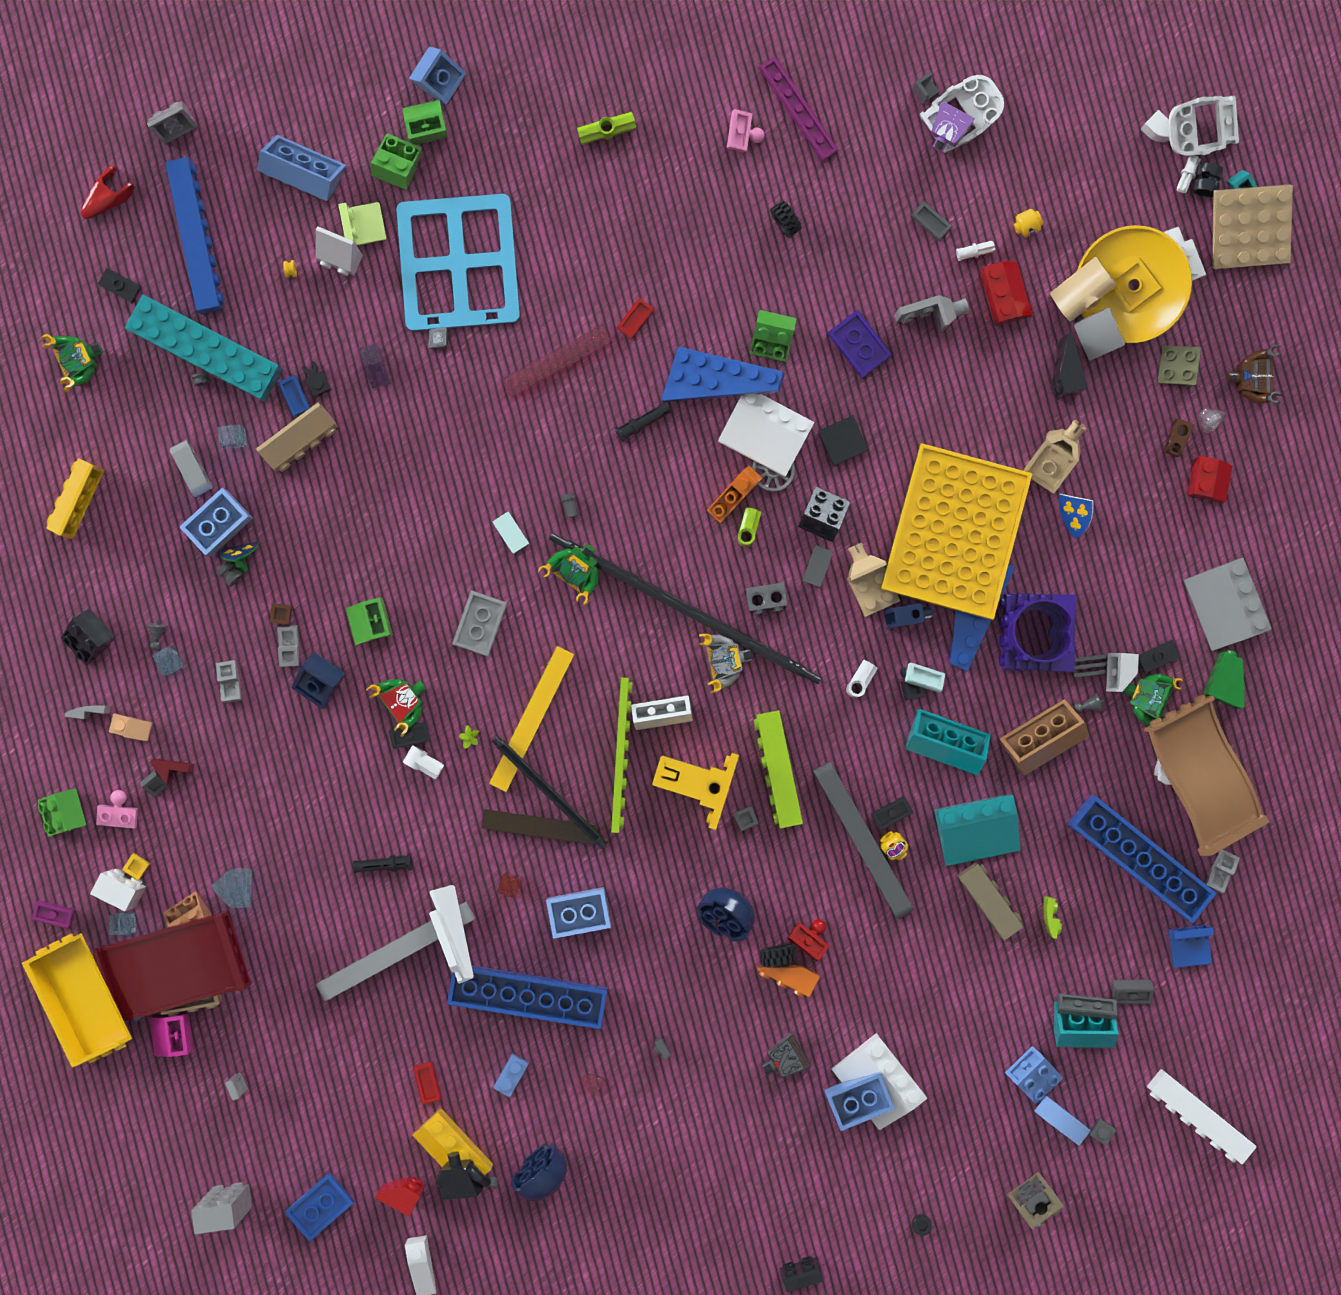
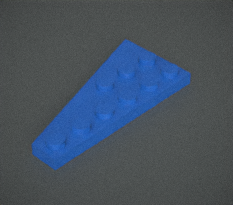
M678 346L661 401L664 403L675 400L687 401V399L697 398L709 399L730 395L742 396L752 393L780 392L785 373Z
M1009 564L1005 575L1003 587L1001 590L999 602L1015 569V567ZM955 610L949 664L968 672L991 620Z

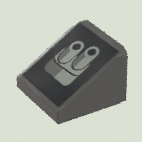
M448 328L429 329V349H448Z

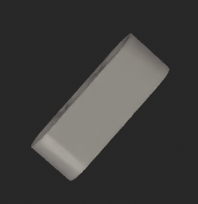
M188 440L170 448V452L194 497L213 489L204 468Z

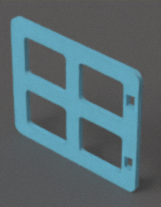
M506 194L408 201L398 204L396 211L405 323L409 330L420 331L434 328L514 323L518 321L520 311L511 202ZM474 211H498L500 251L466 254L464 250L462 214ZM446 214L450 254L442 257L415 258L411 224L412 217ZM501 266L503 270L505 307L501 309L471 311L469 309L466 271L471 268ZM451 271L454 311L452 313L420 315L418 311L416 274ZM497 313L498 319L486 320V314ZM428 318H439L440 324H428Z

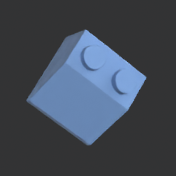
M429 47L409 79L421 90L437 100L440 99V102L447 105L466 72L441 49Z

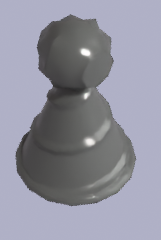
M156 620V623L148 624L153 638L150 648L154 651L160 649L161 645L158 641L167 625L159 624L160 620Z
M1095 693L1083 705L1076 703L1073 708L1076 713H1081L1084 709L1101 712V703L1105 702L1104 699L1100 700L1098 694Z

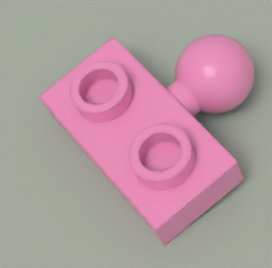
M737 109L732 111L727 143L728 149L746 152L749 137L754 143L763 141L765 135L761 128L750 130L752 113Z
M116 790L111 794L110 799L114 806H97L96 825L134 829L137 827L138 808L122 807V804L126 801V794L122 790Z

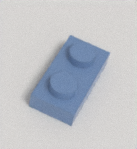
M512 1053L493 1088L510 1098L529 1062Z

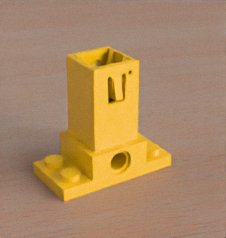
M731 753V756H726L723 766L727 768L726 771L713 766L708 770L667 756H661L652 785L701 800L700 805L713 808L714 811H709L706 822L710 823L709 828L716 830L739 755ZM665 767H668V768H671V769H674V770L680 772L679 777H678V781H674V780H670V779H666V778H663V777H662V776H665V777H669V778L675 779V778L677 777V774H678L677 772H674V771H672V770L666 769ZM710 784H719L720 791L717 793L711 792L709 789Z

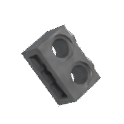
M784 582L745 589L748 611H753V615L765 613L764 609L772 608V612L784 610L783 606H787ZM777 592L781 595L779 603H774L771 600L772 593ZM758 595L762 598L760 606H755L752 603L753 596Z

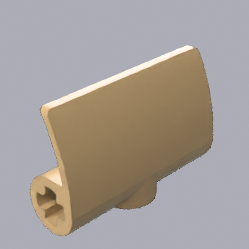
M1094 257L1055 288L1050 295L1064 316L1071 322L1086 309L1090 310L1101 302V298L1114 289L1117 283L1104 269L1098 258Z

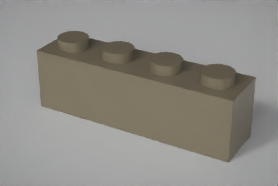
M973 863L956 876L998 935L1005 941L1023 928L1020 923L1023 920L1016 911L1013 913L1009 908L1011 903L1006 896L1001 897L998 892L999 886L994 880L990 881L986 876L989 873L983 864L979 866V864Z

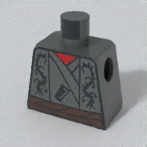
M792 1031L768 1050L772 1060L762 1065L767 1075L778 1070L782 1078L811 1067Z

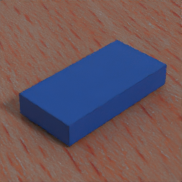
M296 375L278 382L294 418L311 408Z

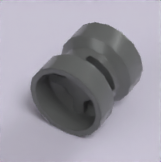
M226 561L216 571L220 577L225 579V583L229 587L236 584L244 575L241 570L235 568V564L232 561Z

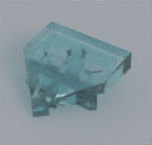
M231 868L218 881L213 883L210 888L230 908H250L252 869Z

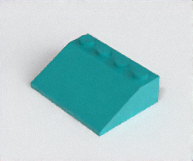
M1011 794L934 809L945 866L1021 851L1017 811L1014 796Z

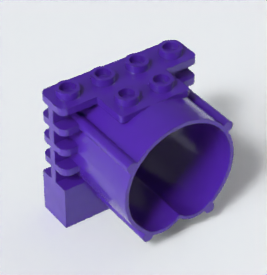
M1005 593L1000 600V609H1003V616H1000L999 622L1000 628H1002V636L1000 635L999 646L1002 647V655H999V666H1002V670L1074 672L1076 595ZM1028 610L1041 611L1048 615L1052 621V626L1048 632L1052 645L1048 651L1036 656L1027 655L1020 648L1015 635V625L1019 615Z

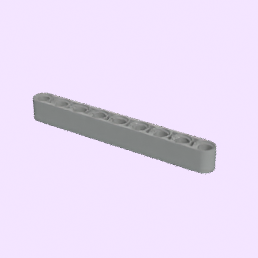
M467 902L459 905L463 925L475 919ZM432 920L318 982L316 986L324 1001L331 999L438 940L439 938Z

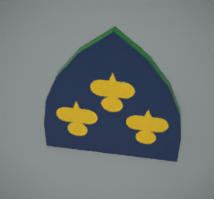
M259 541L223 548L220 551V557L223 560L235 562L237 568H240L242 572H246L248 567L245 557L257 549Z

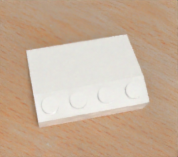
M745 394L740 397L718 442L786 477L814 422L762 394Z
M877 1033L832 1068V1071L841 1082L880 1072L895 1109L871 1119L879 1130L911 1112L927 1099L923 1091Z

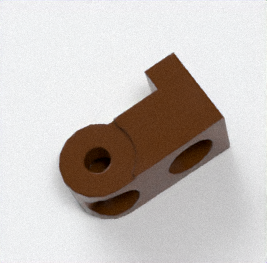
M1179 418L1174 419L1164 452L1180 457L1195 424Z

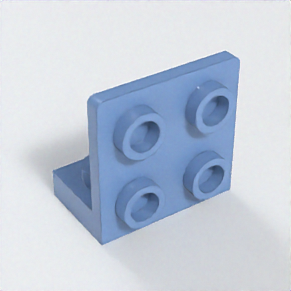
M1033 1046L1005 1072L1035 1104L1041 1101L1063 1079L1057 1070Z

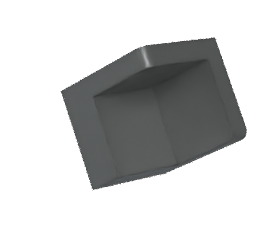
M931 71L915 81L912 88L922 104H925L939 94L938 88L931 80L933 75Z

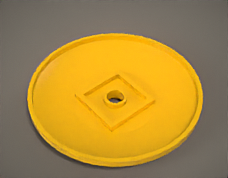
M1137 225L1112 230L1096 240L1080 261L1077 271L1094 257H1097L1104 269L1117 283L1114 289L1101 298V302L1090 310L1086 309L1081 315L1083 318H1086L1110 307L1125 343L1144 342L1162 335L1179 320L1188 305L1192 291V272L1188 258L1180 245L1160 230ZM1137 279L1140 286L1137 290L1133 291L1129 285L1132 280Z

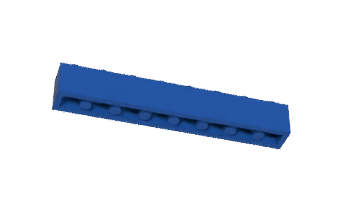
M188 157L166 161L165 164L196 311L202 315L223 310L222 304L225 301L223 293L219 292L218 285H221L219 275L215 273L214 267L217 266L215 256L211 254L210 248H213L211 237L207 235L209 224L203 216L205 205L199 196L201 186L195 177V174H197L196 165Z

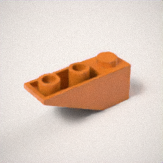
M750 466L746 467L707 511L721 523L763 478Z
M803 965L757 966V970L760 971L759 975L768 980L770 977L777 980L776 984L785 989L789 986L794 989L793 993L800 997H804V995L810 997L820 978L818 973Z

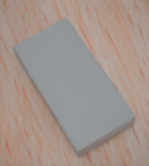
M241 1073L233 1075L225 1082L232 1101L240 1098L248 1090Z

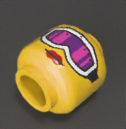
M1028 209L1016 216V223L1013 225L1017 234L1021 233L1023 237L1027 238L1041 231L1043 220L1038 211Z
M891 831L880 839V849L889 860L897 859L899 861L907 855L908 843L900 833H893Z

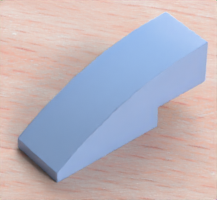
M1047 1095L1034 1110L1077 1145H1080L1091 1131Z

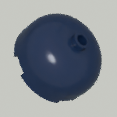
M720 887L710 890L703 896L696 908L699 912V920L707 929L717 936H720V933L725 936L731 937L730 940L735 942L745 940L755 922V913L751 903L741 893L729 888ZM718 918H720L721 920L715 928L712 923H716Z
M553 1143L550 1146L544 1144L538 1147L523 1161L524 1165L520 1172L514 1173L511 1187L526 1200L541 1201L558 1191L565 1179L567 1161L564 1154Z

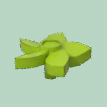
M468 725L465 728V733L458 736L464 740L463 747L465 749L471 744L478 745V741L474 737L478 735L479 731L473 730L471 732V728Z

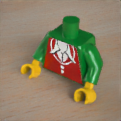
M391 679L377 685H371L366 689V691L372 689L374 694L370 698L378 695L396 719L398 725L394 731L401 728L403 730L400 735L401 737L418 722L423 710L422 704L424 703L419 695L427 690V687L421 680L411 686L408 681Z

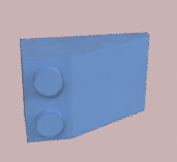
M880 1072L842 1082L824 1090L840 1131L895 1109Z

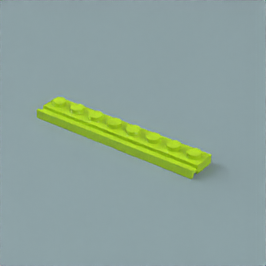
M621 677L612 833H619L620 828H624V817H621V809H625V798H622V790H626L627 778H623V772L627 771L628 759H624L625 751L629 749V740H626V732H630V721L627 720V713H631V701H628V693L632 694L633 682H629V678Z

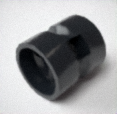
M1213 163L1199 164L1196 173L1198 179L1194 182L1193 193L1202 197H1214V190H1219L1220 187L1218 181L1222 178L1223 167Z

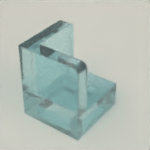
M241 424L218 427L220 447L234 448L247 446L245 427Z
M168 646L152 655L163 676H168L184 667L174 646Z
M135 912L115 913L109 916V935H128L136 932Z

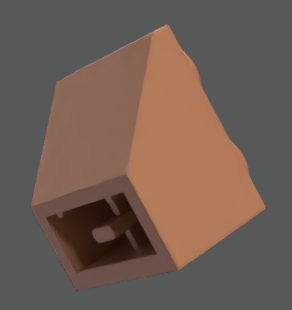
M196 891L164 912L168 927L212 915Z

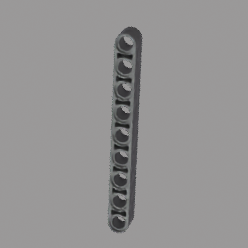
M830 761L813 770L815 777L896 919L898 920L914 911L913 906Z

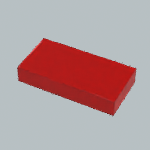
M639 297L616 329L632 340L655 309Z
M433 1062L413 1066L422 1105L441 1100L442 1097Z

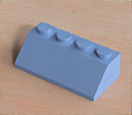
M276 135L260 151L257 171L327 201L335 193L346 165Z

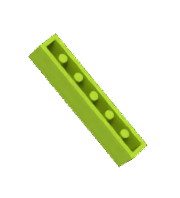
M776 710L757 714L753 722L755 731L759 730L760 738H757L759 750L763 749L764 757H761L762 765L768 771L765 780L767 787H771L772 794L769 795L771 806L775 805L776 813H773L775 825L779 824L780 829L803 824L780 711Z

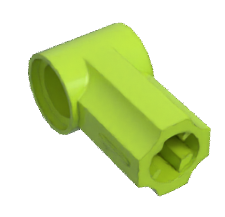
M745 508L737 539L740 546L747 548L753 545L761 511ZM748 533L752 539L749 542H744L741 539V535Z

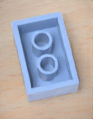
M221 488L187 519L180 528L206 556L212 557L246 526L253 517L228 490Z
M604 887L549 897L546 900L553 939L611 928Z

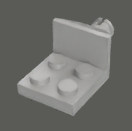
M938 295L898 308L894 318L896 323L902 322V324L913 321L914 317L920 316V318L930 316L931 312H933L939 333H942L957 316L969 313V306L965 298L960 301L951 302V299Z

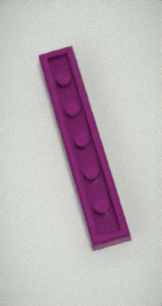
M774 56L759 66V70L821 161L824 162L839 151L777 58Z

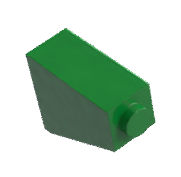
M1230 650L1220 652L1202 695L1207 697L1214 696L1215 700L1235 709H1243L1245 706L1243 659L1237 657L1238 654Z

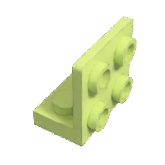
M379 202L350 208L346 203L338 204L344 236L354 241L356 246L387 239Z

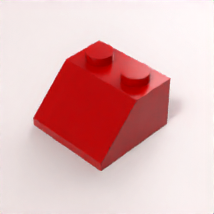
M1205 456L1194 458L1187 496L1226 503L1233 465L1220 459Z
M405 1177L383 1184L375 1199L410 1216L425 1185L416 1177Z

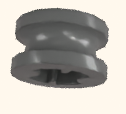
M209 373L193 374L191 376L195 380L193 386L210 384L211 382L207 378Z

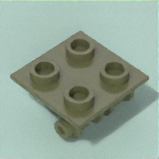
M1163 345L1158 383L1181 384L1185 387L1196 385L1201 347Z

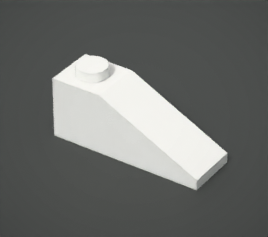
M427 1235L408 1238L405 1249L416 1295L436 1294Z

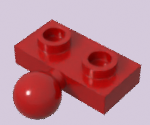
M816 919L812 922V930L810 931L798 922L787 939L818 962L830 946L817 936L826 931V923L821 919Z

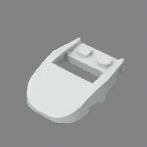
M975 75L964 79L963 82L949 87L944 94L934 100L932 106L925 113L923 111L920 113L921 119H923L929 130L932 131L942 101L948 103L956 98L965 113L975 118L973 125L976 129L965 135L955 147L947 144L943 150L944 153L972 141L1001 115L1004 108V100L990 78L983 75Z
M1236 96L1200 97L1175 106L1170 112L1168 121L1169 139L1173 151L1186 156L1207 155L1210 152L1226 148L1227 144L1239 143ZM1215 103L1218 142L1198 145L1195 107Z

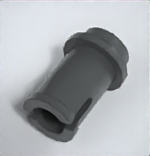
M572 493L562 495L561 502L564 504L567 518L579 515L574 500L576 497Z

